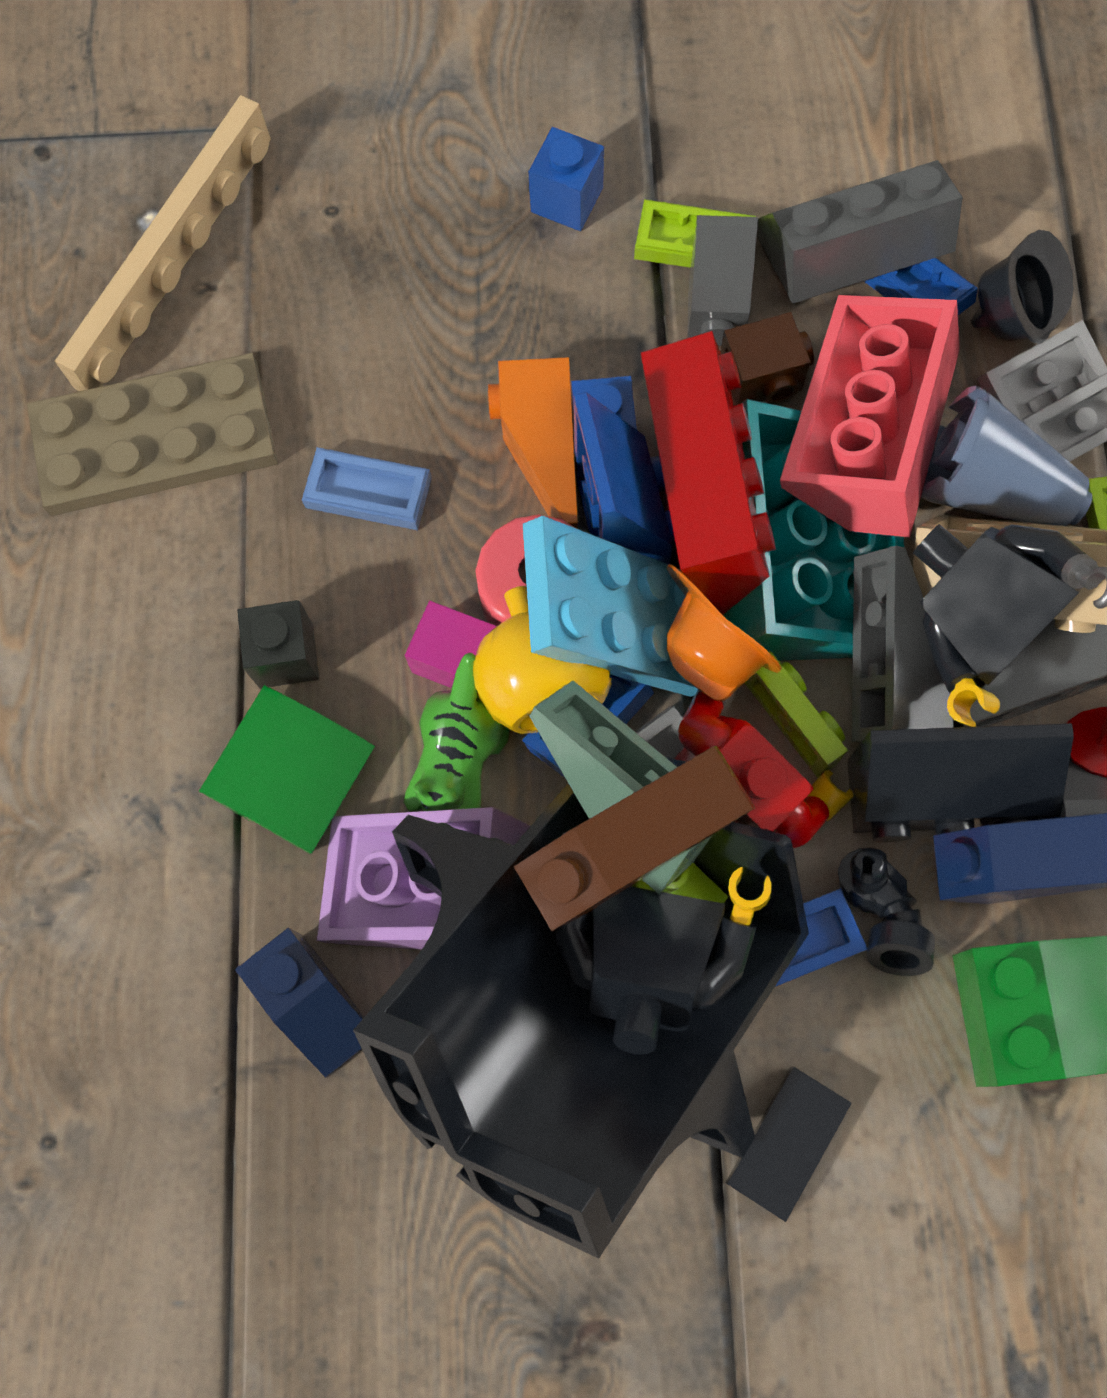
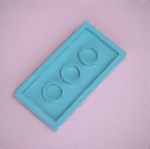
M540 516L523 523L531 653L564 662L583 663L608 670L610 675L689 697L694 696L698 689L682 678L674 669L667 651V633L685 598L684 593L670 576L667 570L668 564L545 516Z

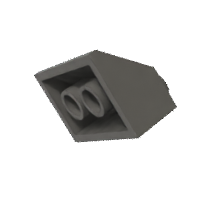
M936 160L762 216L757 221V238L793 304L955 252L963 197L940 162Z

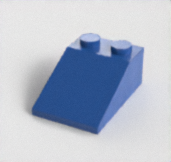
M587 392L574 394L575 478L589 534L670 564L673 546H676L670 510L664 511L659 493L666 491L660 456L650 457L645 436Z

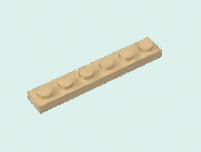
M242 95L239 96L56 358L55 363L74 389L84 391L102 387L104 383L109 382L115 376L120 365V359L135 338L145 332L154 309L165 293L171 292L176 287L181 276V270L196 249L201 248L206 243L210 235L211 226L225 206H229L234 202L239 193L240 184L252 166L259 163L266 155L271 138L259 103Z

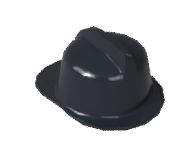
M1036 230L1027 235L1007 258L986 270L981 275L978 283L980 306L970 320L974 328L988 327L997 339L1004 341L1029 339L1036 344L1043 343L1066 316L1072 303L1074 291L1073 271L1068 254L1060 240L1050 231Z

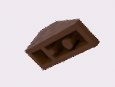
M713 746L571 829L515 865L514 868L551 931L579 919L756 807L719 748Z

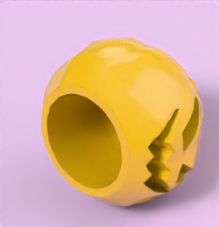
M518 586L508 590L504 594V598L511 617L496 626L482 639L475 654L476 657L473 664L475 688L493 720L520 734L538 733L529 717L534 706L571 681H575L602 704L612 685L609 670L583 663L564 662L531 653L527 586Z

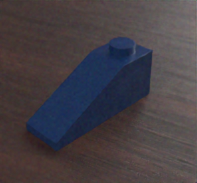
M1107 813L986 825L933 836L940 900L994 904L1107 888Z

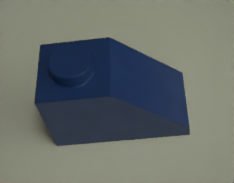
M288 927L235 969L273 1023L325 1078L332 1075L362 1050L353 1030L364 1018L363 1014L306 938L300 933Z

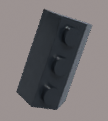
M1072 723L870 730L847 760L849 789L854 794L851 799L853 833L872 832V839L875 842H898L911 839V831L936 830V835L986 825L1057 818L1061 815L1074 738Z

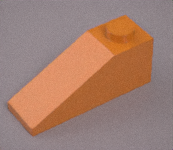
M569 357L498 361L499 384H488L490 420L501 419L503 441L548 516L563 519L578 529Z

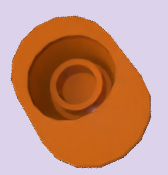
M671 564L667 565L670 576L685 595L682 605L667 633V651L674 669L682 678L714 701L722 702L728 699L760 668L764 667L776 673L781 671L782 668L779 662L764 647L728 621L681 571Z

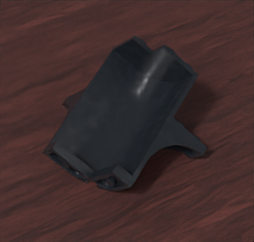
M666 757L676 767L686 763V761ZM569 783L515 845L508 844L498 838H487L456 829L446 823H436L407 815L392 831V834L411 881L424 885L440 896L441 907L433 931L420 953L353 1031L378 1084L398 1116L427 1149L432 1148L435 1144L441 1145L453 1160L464 1165L456 1175L460 1180L518 1220L599 1259L657 1169L685 1140L691 1137L743 1158L755 1139L734 1049L809 934L792 841L784 834L737 822L729 824L713 834L693 863L728 896L724 902V916H731L734 906L729 895V879L733 872L740 867H743L741 880L736 887L739 896L745 900L759 898L764 891V882L768 875L771 881L770 899L766 906L755 911L751 923L756 925L757 929L740 981L712 1009L704 1011L695 1010L687 1030L677 1032L659 1028L655 1050L649 1054L639 1055L625 1052L614 1044L613 1035L616 1020L598 1017L589 1011V990L573 983L557 949L556 929L551 931L514 868L515 865L561 837L565 832L589 819Z

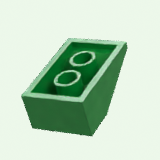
M1107 936L1040 940L978 947L952 955L976 1087H998L1107 1073Z

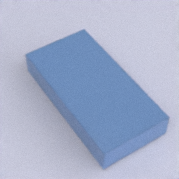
M317 447L302 502L307 509L418 530L432 477L430 469Z

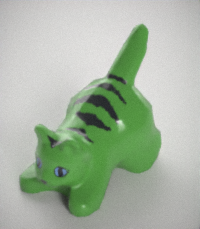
M467 653L462 657L455 673L452 690L435 692L427 700L419 724L424 749L418 767L405 791L403 801L409 811L481 808V774L483 764L490 755L499 754L508 742L510 729L493 720L481 699L477 696L478 692L475 688L473 664L476 656L473 653Z

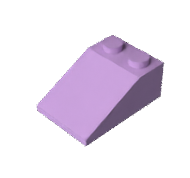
M493 807L334 816L331 823L317 941L422 950L437 922L441 907V897L424 885L410 879L392 831L407 815L436 823H446L456 829L487 838H498L511 845H515L529 829L530 825Z

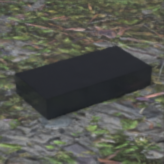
M790 1067L754 1131V1141L743 1158L739 1157L725 1183L786 1222L852 1103L796 1067Z

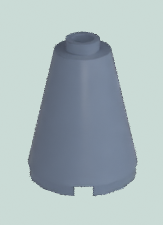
M976 385L968 387L952 402L949 408L958 412V414L947 427L939 426L921 499L1016 522L1067 526L1068 524H1077L1085 516L1092 501V493L1088 492L1089 478L986 390Z

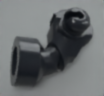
M869 847L859 848L848 853L841 860L838 868L839 885L845 898L855 908L858 907L861 911L876 914L883 918L882 922L872 926L869 931L866 956L868 962L880 971L899 976H916L930 971L934 964L935 937L931 931L922 926L920 909L913 910L912 908L917 903V900L907 890V880L887 861V854L882 850Z

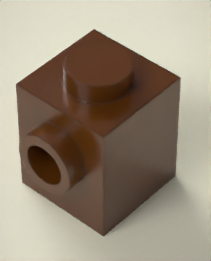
M792 312L724 330L720 352L724 354L732 351L741 383V388L731 391L735 405L741 404L746 399L758 402L766 401L769 404L781 403L792 398L798 391L803 389L809 366H812L814 363V352L808 334L805 331H798Z

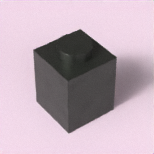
M299 600L237 609L243 669L259 689H262L264 685L275 687L319 680L313 623Z

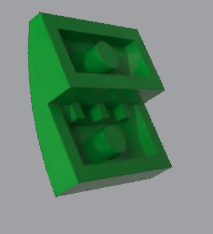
M264 685L198 792L250 822H255L308 854H312L375 745L316 711Z

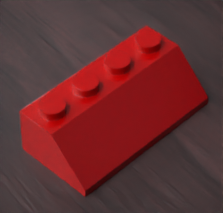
M713 331L641 352L680 570L716 609L724 615L770 577L765 553L776 550L767 513L757 514L753 497L764 494L755 457L747 459L744 457L742 443L752 440V434L743 403L734 405L731 391L741 388L732 351L721 354Z

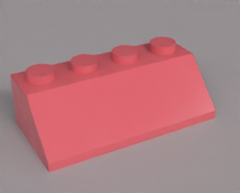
M838 295L780 478L782 489L848 531L910 538L960 351L957 300Z

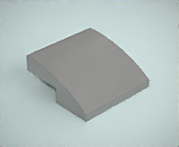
M1083 320L976 378L982 389L989 392L1069 462L1107 441V366Z

